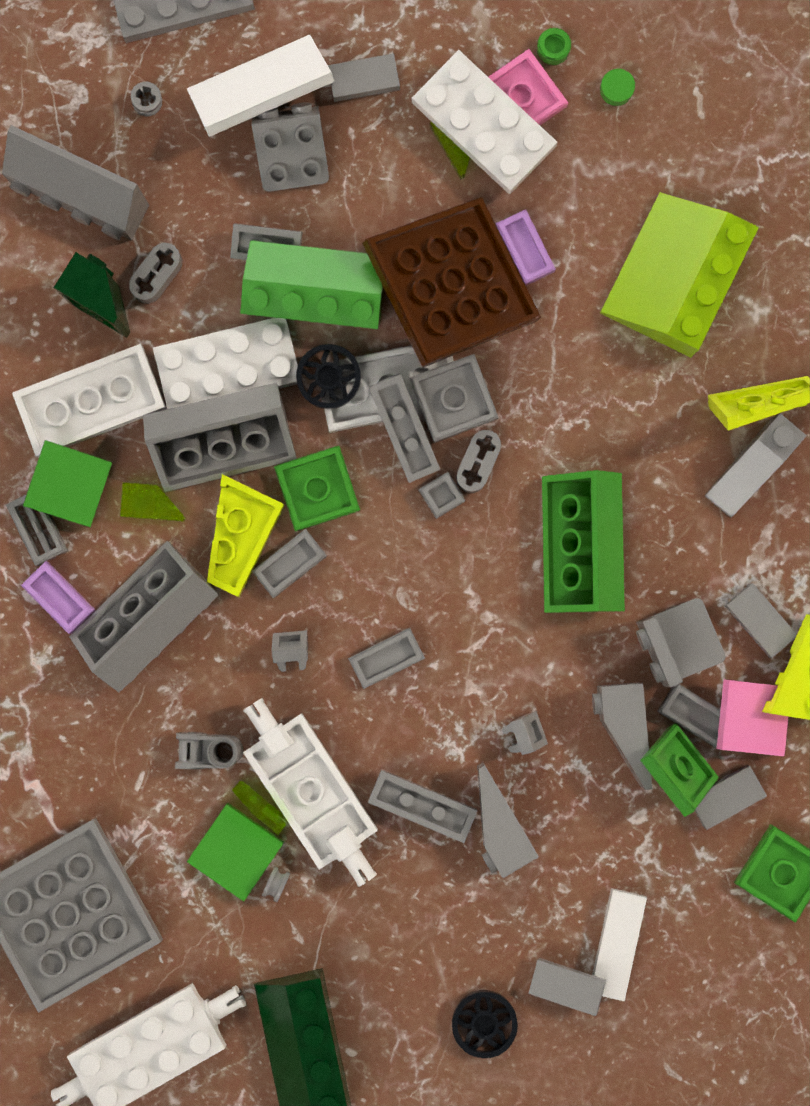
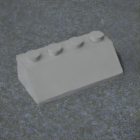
M13 125L10 126L7 133L2 174L11 183L9 187L13 191L25 197H29L30 193L40 197V202L52 210L59 211L60 208L72 212L70 216L84 225L89 226L93 222L102 226L101 231L116 240H120L121 236L132 241L149 207V203L136 183Z
M277 382L143 415L145 443L164 492L221 479L222 474L229 477L297 459Z
M166 541L69 638L92 673L117 692H120L153 659L158 657L161 651L177 635L181 634L203 610L208 608L219 594L169 541Z

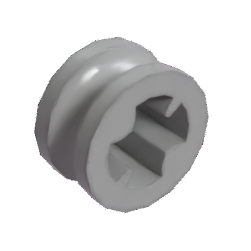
M140 82L133 87L130 98L134 110L142 116L155 115L162 106L159 88L151 82ZM145 92H150L152 99L155 100L153 104L149 101V106H142L141 99L139 98L140 95L145 97Z
M274 867L261 895L263 897L271 895L274 902H278L291 874L289 872L281 874L278 867Z

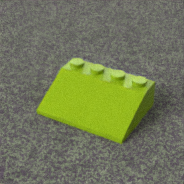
M660 192L600 314L691 358L700 349L759 227L729 212Z

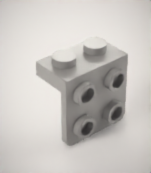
M309 102L297 103L291 106L292 110L278 112V108H274L252 118L251 125L262 187L265 191L270 192L324 184L329 180L319 106L312 107Z
M699 598L689 600L636 622L639 628L636 631L638 641L644 651L648 649L653 661L649 664L656 682H661L665 687L680 684L683 682V678L720 664L726 658L704 602Z

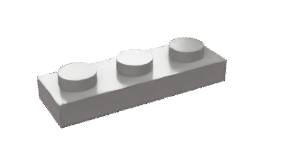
M399 373L369 386L371 395L408 482H413L441 470L401 374Z
M382 769L368 800L369 804L462 843H465L477 814V809Z

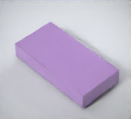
M526 209L495 224L525 286L555 272L556 269Z
M47 561L21 585L68 634H72L95 611L86 599Z

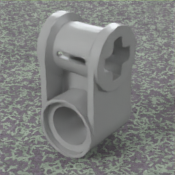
M203 732L176 733V739L179 740V760L175 762V768L223 769L236 764L243 756V744L235 736ZM221 742L228 743L233 749V756L229 761L221 759L218 755V746Z

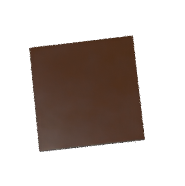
M482 197L365 239L362 243L422 368L535 323L541 318Z

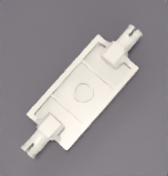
M263 698L259 699L253 704L260 713V716L253 705L243 710L261 735L258 738L260 741L243 752L318 869L320 870L336 859L338 862L343 861L356 881L357 886L364 885L366 878L370 881L377 873L372 869L359 849L362 846L360 843L377 832L378 828L304 715L301 713L285 725L282 723L278 724L263 702Z
M192 983L70 1052L67 1058L77 1077L51 1090L53 1102L60 1099V1102L55 1106H69L85 1096L89 1097L93 1106H126L224 1050L226 1043L220 1034L218 1024H220V1019L246 1006L244 996L238 995L241 992L240 989L235 985L232 989L210 1001L208 998L204 1000Z

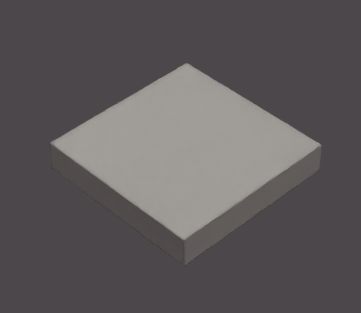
M475 354L410 377V382L434 443L499 418Z

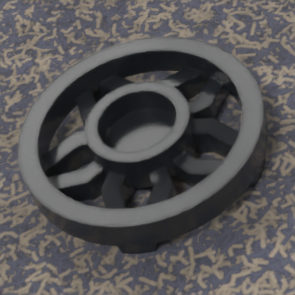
M324 344L312 348L302 357L297 367L296 380L302 396L310 404L322 409H336L346 405L354 398L360 387L361 372L357 360L348 350L338 345ZM330 351L333 353V363L326 362ZM324 352L321 358V365L317 362L308 361L314 355ZM338 353L348 358L352 365L342 364L338 366ZM304 367L316 368L315 374H310ZM344 370L355 371L347 377L342 376V371ZM302 374L310 380H315L310 384L307 392L303 386ZM355 378L354 386L350 393L347 394L346 387L342 382H349ZM319 386L322 389L321 393L312 398L314 389ZM341 389L343 399L338 398L333 390ZM329 391V396L335 402L325 403L318 400L323 398L326 392Z
M490 990L474 991L462 998L453 1012L452 1030L454 1038L458 1045L471 1056L477 1058L499 1056L512 1045L517 1034L518 1022L515 1010L511 1003L497 992ZM482 997L486 999V1009H480ZM490 998L501 1002L505 1007H497L492 1011L493 1004ZM476 999L474 1004L476 1012H473L471 1009H463L470 1001ZM500 1013H510L502 1020L497 1018V1015ZM459 1015H470L472 1017L471 1022H466ZM512 1021L511 1031L506 1039L503 1030L499 1029V1027H504ZM458 1024L465 1029L471 1028L467 1032L465 1042L459 1034ZM496 1034H499L502 1045L492 1039ZM473 1035L479 1038L476 1042L469 1046L471 1037ZM484 1040H487L488 1044L495 1048L487 1051L477 1050L484 1043Z

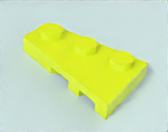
M804 376L708 395L709 409L729 431L796 407L806 406L810 403V378Z
M222 474L207 582L240 597L285 505Z
M806 614L789 651L791 654L785 672L779 673L775 682L778 687L772 700L766 702L762 711L764 713L810 720V615Z

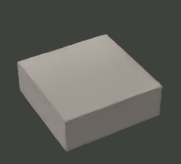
M449 472L419 489L420 494L436 519L465 502Z

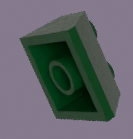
M75 252L53 288L69 304L127 338L130 334L120 287L112 278L114 273L106 268L107 264L96 256L89 253L87 258Z

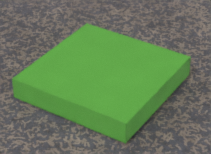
M44 440L23 506L91 527L112 462Z
M339 445L274 466L295 532L360 511Z
M676 723L663 732L640 760L684 817L695 811L719 778Z
M227 803L187 863L244 902L284 844V841Z
M770 824L734 883L796 923L810 900V849Z

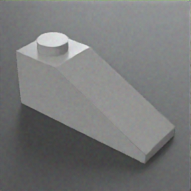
M781 413L774 416L705 494V497L732 518L787 460L807 435Z
M643 683L597 686V693L592 694L594 715L599 714L602 725L639 786L645 790L652 789L651 774L640 761L649 750Z
M481 763L477 765L482 837L483 845L487 851L482 854V857L491 873L498 870L502 878H505L539 856L485 764Z

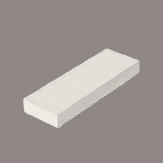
M611 888L592 973L593 976L606 979L603 997L625 1001L647 897L644 895Z

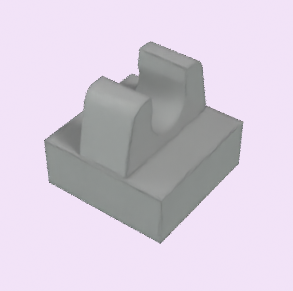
M307 630L273 633V663H277L281 672L286 671V662L298 661L300 670L306 668L308 660Z
M537 711L525 714L511 721L510 724L502 729L503 734L509 732L515 734L517 743L508 747L511 753L521 752L522 755L535 752L548 744Z

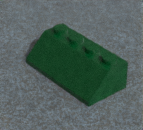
M323 968L255 983L254 987L279 1106H352Z

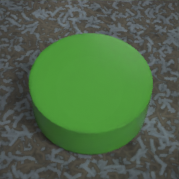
M549 28L540 35L537 43V54L544 63L558 65L563 63L569 56L571 39L564 30Z
M624 69L610 70L605 74L600 85V94L603 100L613 106L626 104L631 99L635 90L633 76Z

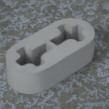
M170 243L156 245L132 275L129 281V288L139 302L146 304L155 302L180 271L183 260L174 245ZM172 253L173 264L171 266L164 264L158 272L157 270L161 266L159 256L161 254L168 256ZM155 275L150 283L153 291L150 293L144 291L140 294L141 288L138 284L141 281L149 282L152 276Z
M481 430L473 436L459 466L456 476L457 484L460 489L467 493H476L484 487L498 457L501 441L493 431ZM485 437L492 440L491 446L495 450L494 452L487 451L484 459L481 460L477 458L480 446L476 445L477 440L483 442ZM474 463L481 465L477 472L481 482H474L472 486L466 485V478L462 476V473L464 471L470 472Z

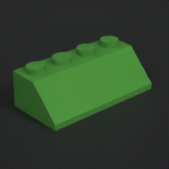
M250 240L242 282L240 314L378 329L381 321L384 288L367 253Z
M593 470L542 476L544 613L625 611L622 473Z

